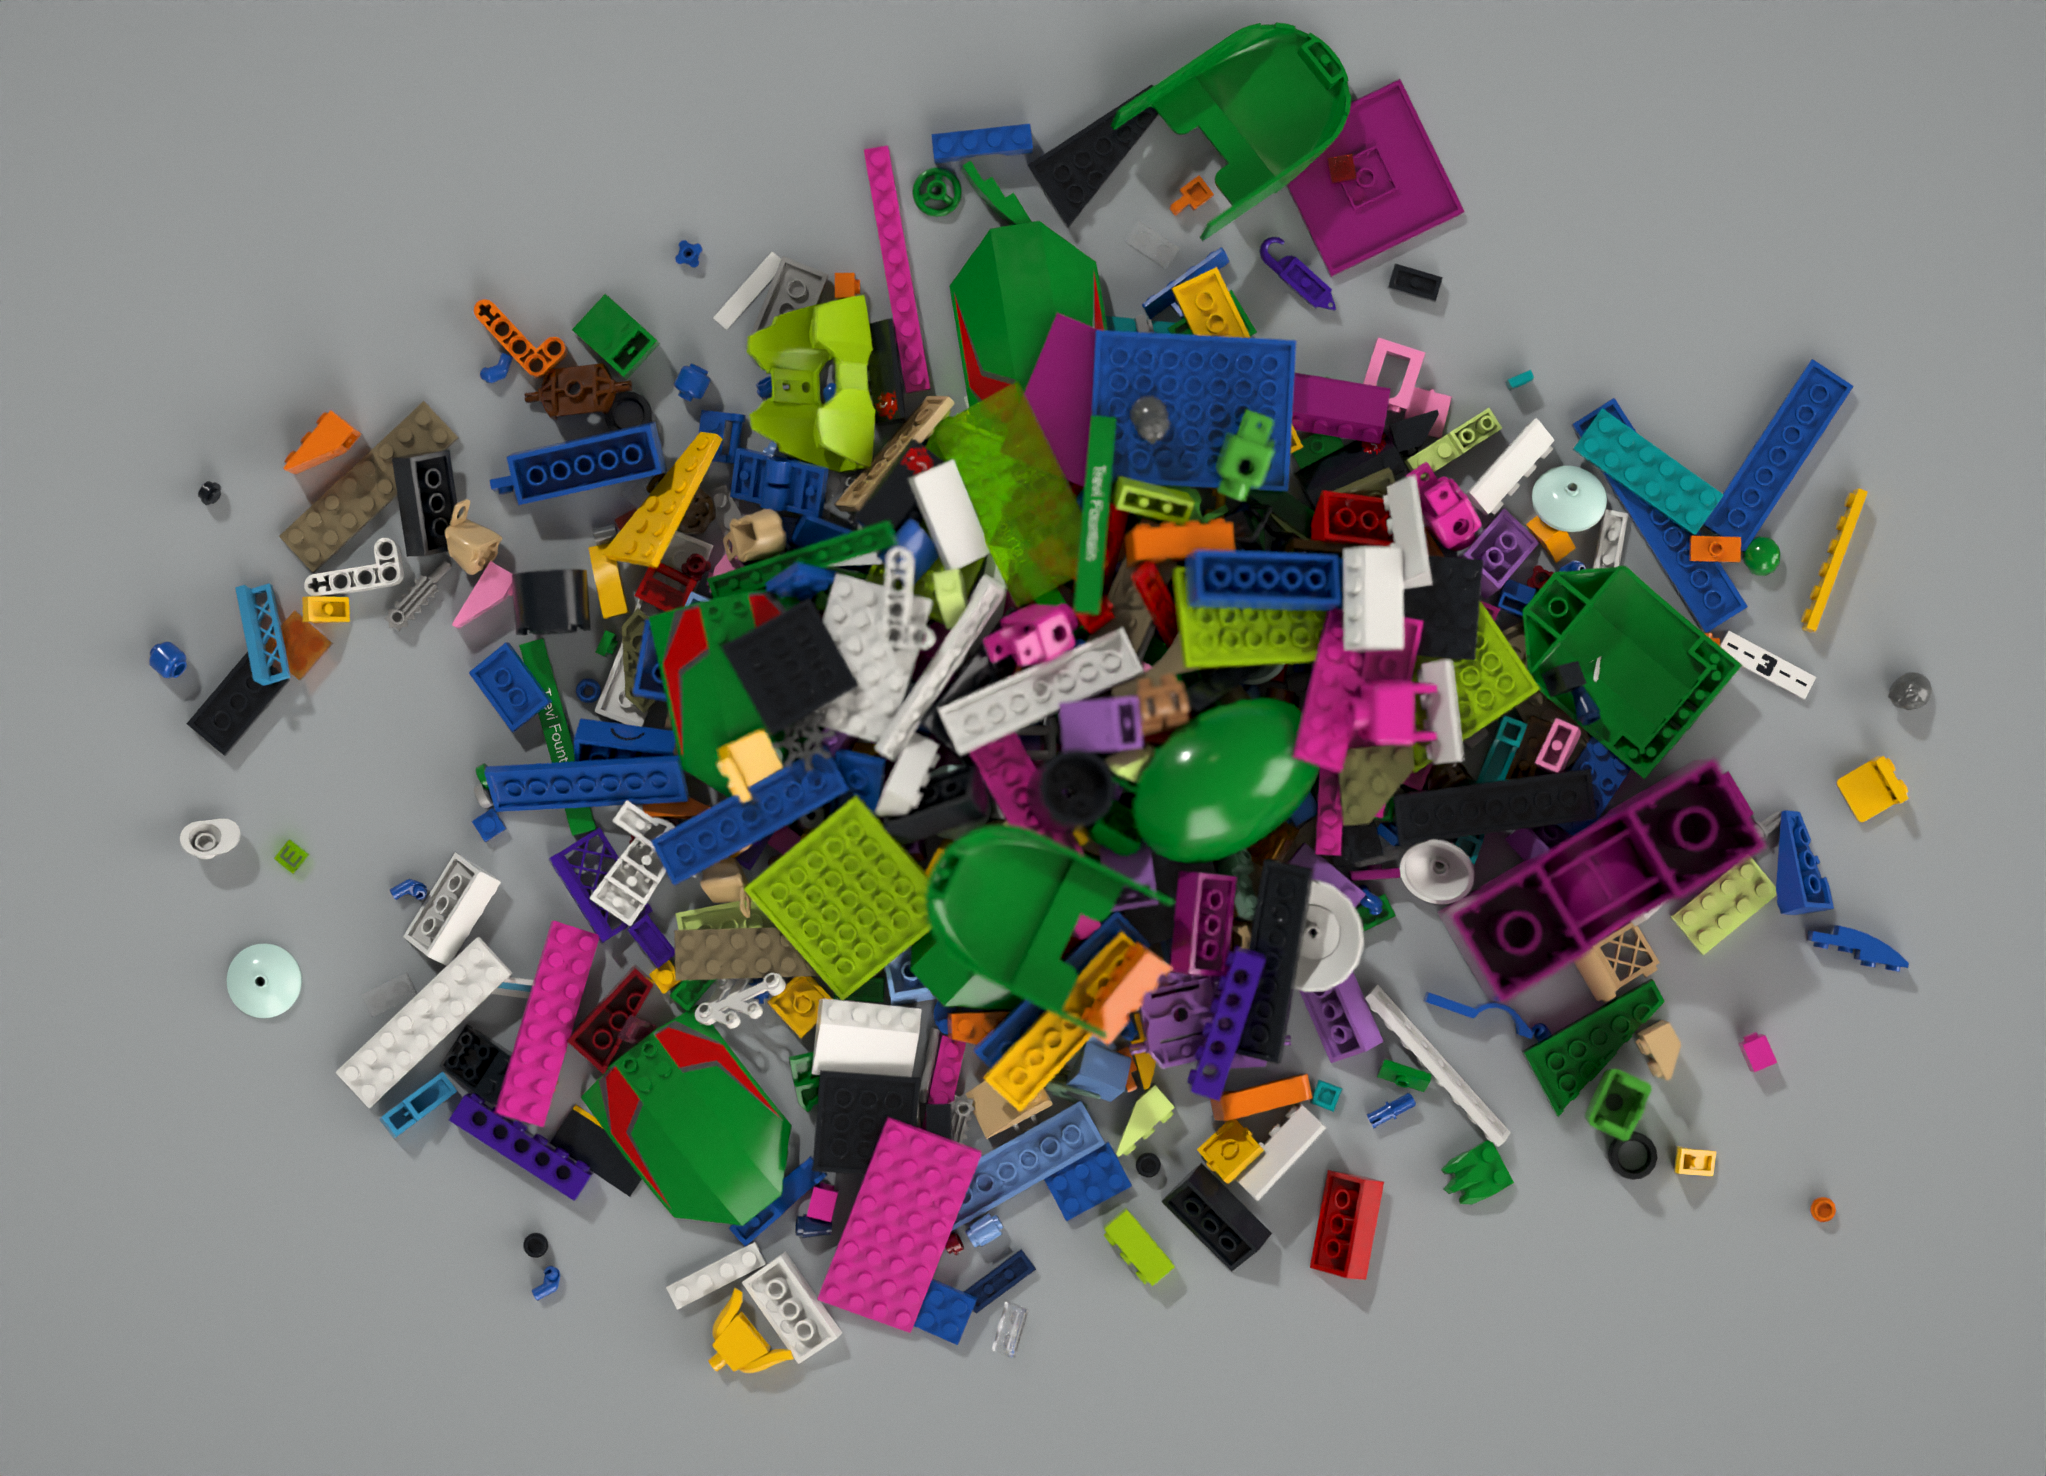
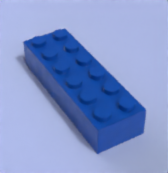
M656 422L516 452L506 457L518 505L662 474L667 470Z
M1195 550L1185 557L1188 607L1329 611L1341 604L1338 555Z

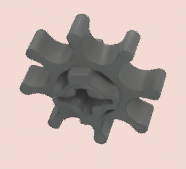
M816 713L812 722H805L802 718L795 722L793 726L784 728L783 730L786 733L785 740L781 743L772 744L773 749L784 746L789 750L790 756L784 762L785 767H791L793 761L797 757H801L806 763V771H812L814 767L811 759L814 754L819 753L825 759L831 758L832 754L822 748V741L826 737H834L836 733L835 731L822 733L818 729V722L823 718L822 713ZM808 736L809 741L805 742V745L799 742V738Z

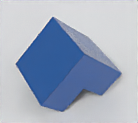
M1508 579L1502 586L1495 607L1523 619V609L1532 600L1536 589Z

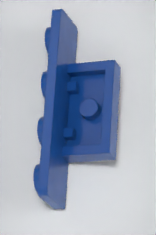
M1221 247L1209 253L1196 266L1190 267L1178 279L1169 282L1160 292L1150 296L1142 304L1147 317L1152 319L1168 306H1171L1181 319L1185 318L1171 289L1217 267L1220 270L1227 265L1229 259L1225 250Z

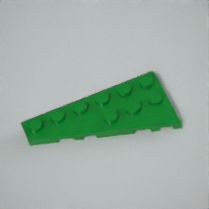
M1653 979L1647 980L1522 1051L1557 1117L1564 1112L1563 1109L1572 1100L1576 1099L1586 1084L1592 1081L1611 1061L1620 1047L1633 1037L1632 1034L1643 1023L1645 1024L1665 1002Z

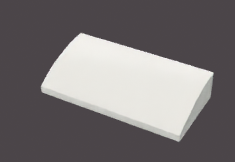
M954 459L908 479L945 571L961 568L991 553Z
M786 1251L742 1282L783 1343L791 1350L798 1364L830 1344L842 1334V1331L821 1301L817 1300V1295Z

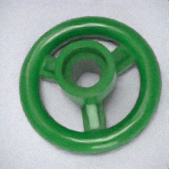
M930 168L917 177L913 185L912 194L916 206L923 213L929 216L940 217L955 210L961 200L962 189L958 178L949 170ZM935 175V180L931 181L927 186V192L920 195V187L923 181ZM943 176L948 178L953 184V198L947 195L946 185L942 181ZM934 188L942 190L939 195H934L932 191ZM930 199L942 200L948 206L942 209H932L926 206L924 202Z

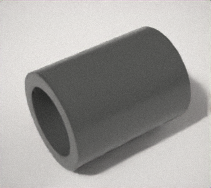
M615 524L593 529L597 546L611 543L618 534Z

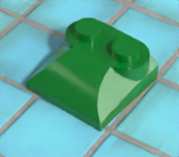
M1114 799L1108 811L1088 827L1090 838L1095 843L1111 849L1118 855L1128 856L1131 853H1135L1140 847L1141 836L1135 826L1133 809Z

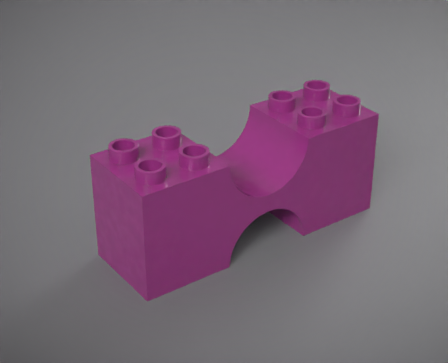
M1693 760L1610 809L1602 818L1569 839L1529 860L1517 864L1468 893L1463 899L1446 906L1437 913L1487 998L1504 1003L1587 954L1595 944L1625 924L1656 907L1685 896L1767 846L1716 760Z

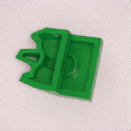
M814 1052L789 1057L798 1104L806 1112L811 1111L813 1105L818 1102L820 1075L811 1074Z
M1488 1139L1452 1158L1441 1169L1445 1175L1450 1174L1452 1176L1451 1181L1443 1190L1448 1194L1460 1191V1204L1473 1205L1495 1195L1514 1183L1496 1147Z

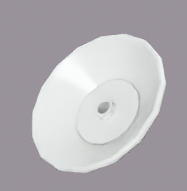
M1315 879L1312 882L1294 986L1295 989L1303 992L1326 991L1345 981L1357 966L1364 944L1361 919L1350 899L1333 885ZM1312 928L1317 931V936L1311 934Z

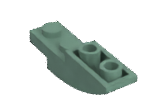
M1246 848L1217 860L1219 875L1237 876L1234 904L1241 918L1254 921L1257 898L1252 888V881L1248 875L1255 869L1251 861V854Z

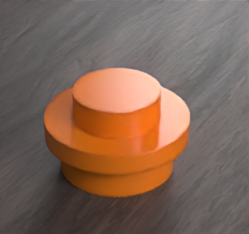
M1819 1197L1812 1202L1810 1212L1817 1221L1827 1222L1834 1217L1836 1207L1829 1198Z

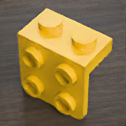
M762 729L717 749L721 760L717 762L723 776L728 774L731 780L728 782L729 788L733 796L739 795L742 803L751 799L748 787L783 769L766 732Z
M1877 756L1836 781L1837 787L1859 822H1865L1892 805L1901 804L1909 799L1906 794L1908 789L1901 779L1898 780L1895 776L1894 771L1896 769L1889 758Z

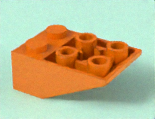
M332 410L328 413L324 412L316 422L318 426L312 433L310 431L307 432L301 439V447L296 452L292 451L284 461L286 465L283 468L296 475L341 456L349 451L362 433Z

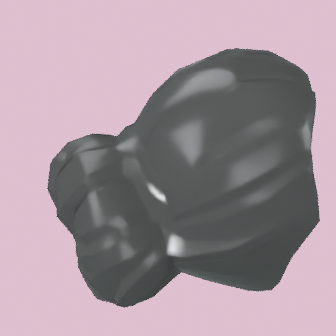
M1143 396L1133 404L1130 419L1136 431L1149 443L1155 444L1170 429L1168 411L1165 404L1154 396Z
M1915 672L1906 673L1891 685L1888 698L1900 709H1919L1926 705L1931 698V683L1922 674Z

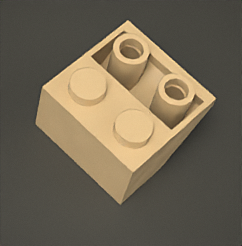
M1660 1020L1636 1033L1638 1040L1635 1043L1641 1054H1645L1650 1062L1647 1063V1066L1652 1075L1667 1081L1672 1077L1681 1043L1670 1022Z

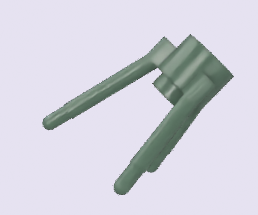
M1060 1069L1047 1083L1046 1091L1052 1092V1095L1061 1097L1073 1104L1080 1100L1065 1094L1067 1091L1095 1099L1101 1098L1099 1094L1066 1085L1067 1078L1065 1076H1069L1071 1070Z

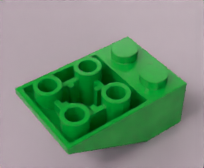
M606 294L600 298L572 329L626 380L660 345L646 329Z

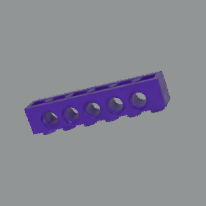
M1235 946L1234 952L1229 951L1225 962L1228 970L1226 976L1221 975L1217 987L1221 992L1218 999H1213L1210 1013L1213 1016L1211 1022H1206L1202 1036L1206 1038L1203 1046L1199 1045L1194 1060L1198 1061L1196 1069L1190 1070L1187 1083L1190 1084V1092L1220 1100L1265 962L1264 954ZM1238 970H1243L1247 973V977L1242 981H1238L1233 977L1234 973ZM1230 994H1236L1240 999L1235 1004H1229L1226 1002V997ZM1227 1017L1232 1020V1023L1229 1027L1223 1028L1218 1025L1219 1020ZM1215 1041L1224 1043V1047L1220 1051H1214L1210 1046ZM1212 1064L1217 1069L1213 1074H1206L1203 1072V1068L1206 1065Z
M476 1093L464 1095L451 1115L450 1122L573 1201L579 1197L593 1175L589 1171L590 1166L580 1160L574 1162L568 1158L570 1154L558 1146L554 1149L547 1144L549 1140L538 1133L532 1135L526 1131L528 1127L516 1119L512 1122L505 1116L494 1113L496 1106L492 1109L484 1104L486 1100ZM477 1111L485 1113L487 1121L484 1125H480L475 1121ZM498 1125H503L507 1128L508 1134L506 1138H500L496 1135L495 1130ZM519 1138L527 1140L529 1144L527 1151L523 1152L517 1148L516 1142ZM539 1152H546L549 1155L550 1161L547 1165H542L538 1162L537 1155ZM561 1165L569 1167L571 1171L569 1178H562L558 1174V1168Z

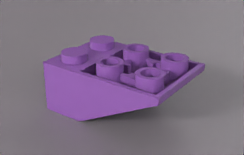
M1137 696L1059 702L1063 752L1076 749L1095 752L1143 748Z
M1142 838L1139 849L1128 856L1118 855L1111 849L1099 844L1101 865L1157 892L1151 849ZM1126 886L1122 888L1111 911L1156 905L1159 902Z

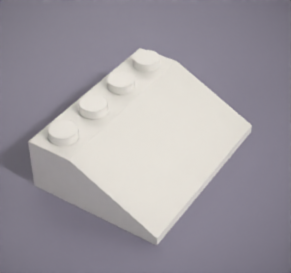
M820 999L811 1074L820 1075V1070L912 1077L922 1009Z

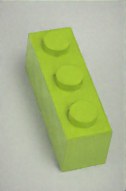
M1122 476L1117 477L1110 498L1117 509L1182 525L1189 521L1195 503L1188 493Z
M1127 1208L1123 1209L1103 1226L1106 1231L1103 1234L1112 1246L1115 1244L1119 1246L1122 1250L1120 1256L1128 1265L1131 1263L1135 1265L1138 1269L1136 1275L1144 1284L1149 1282L1151 1286L1155 1285L1175 1268L1174 1263Z

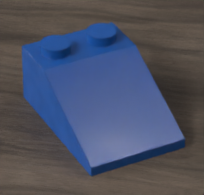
M646 619L633 695L635 697L667 702L650 622Z

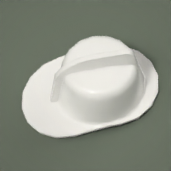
M229 819L196 821L185 826L182 830L180 843L183 849L199 859H211L218 854L233 849L240 840L241 832L239 826Z

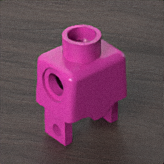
M1427 462L1407 474L1406 477L1416 476L1423 525L1428 532L1445 548L1452 551H1460L1469 547L1475 540L1476 535L1474 532L1482 524L1467 495L1463 493L1456 482L1452 479L1449 480L1447 477L1437 479ZM1427 473L1426 477L1421 479V475Z
M1030 604L1000 620L1002 629L983 639L990 662H997L1011 654L1013 659L1018 661L1019 665L1048 663L1074 647L1075 640L1072 632L1077 628V618L1072 609L1066 604H1059L1057 606ZM1026 625L1034 626V630L1026 634L1024 633ZM997 645L999 646V651H998V653L996 652V646H997Z
M1403 679L1365 683L1361 687V699H1349L1347 702V724L1350 729H1361L1362 738L1375 744L1413 745L1414 741L1437 740V732L1414 730V693L1437 692V684L1430 682L1412 683Z

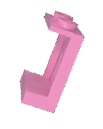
M1378 337L1363 384L1376 386L1386 354L1409 361L1398 395L1390 398L1387 411L1400 414L1401 411L1405 412L1408 408L1425 352Z

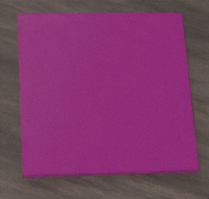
M1401 79L1351 102L1349 115L1338 137L1303 172L1286 185L1330 277L1465 213Z
M1057 313L1000 453L1085 487L1092 408L1095 330L1098 329ZM1111 483L1110 496L1112 495L1115 483Z

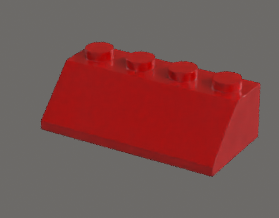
M1322 491L1311 523L1312 540L1391 548L1390 544L1395 543L1394 534H1389L1387 520L1391 519L1390 510L1385 511L1384 498Z
M1328 1170L1310 1268L1348 1279L1366 1280L1384 1181Z

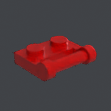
M660 561L657 568H648L634 596L667 612L684 607L690 593L695 590L699 581L693 580L692 577ZM656 571L685 585L684 592L653 578Z

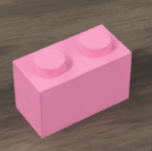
M1556 718L1535 762L1537 768L1549 774L1564 772L1581 736L1580 729Z

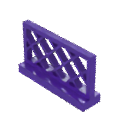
M599 827L566 849L550 857L549 862L594 933L599 936L602 944L629 926L622 921L621 925L612 931L607 923L609 912L602 907L596 906L589 899L591 896L586 890H593V894L597 889L599 874L607 875L608 872L600 871L603 857L614 859L615 862L619 859ZM596 835L603 842L601 853L587 850L589 840ZM585 843L584 849L577 848ZM605 847L609 851L610 855L604 854ZM573 850L583 852L581 865L570 864L565 855ZM586 853L600 856L598 870L583 867ZM573 868L579 869V874H578V876H577V874L575 873V871L573 870ZM582 870L597 873L594 887L582 884L580 881ZM648 902L644 906L645 910L639 913L633 923L653 911ZM600 910L606 911L605 918L601 914Z

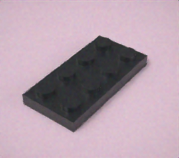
M247 651L186 724L226 756L287 685L290 679H284L265 686L253 680ZM273 665L270 667L271 676L281 673Z

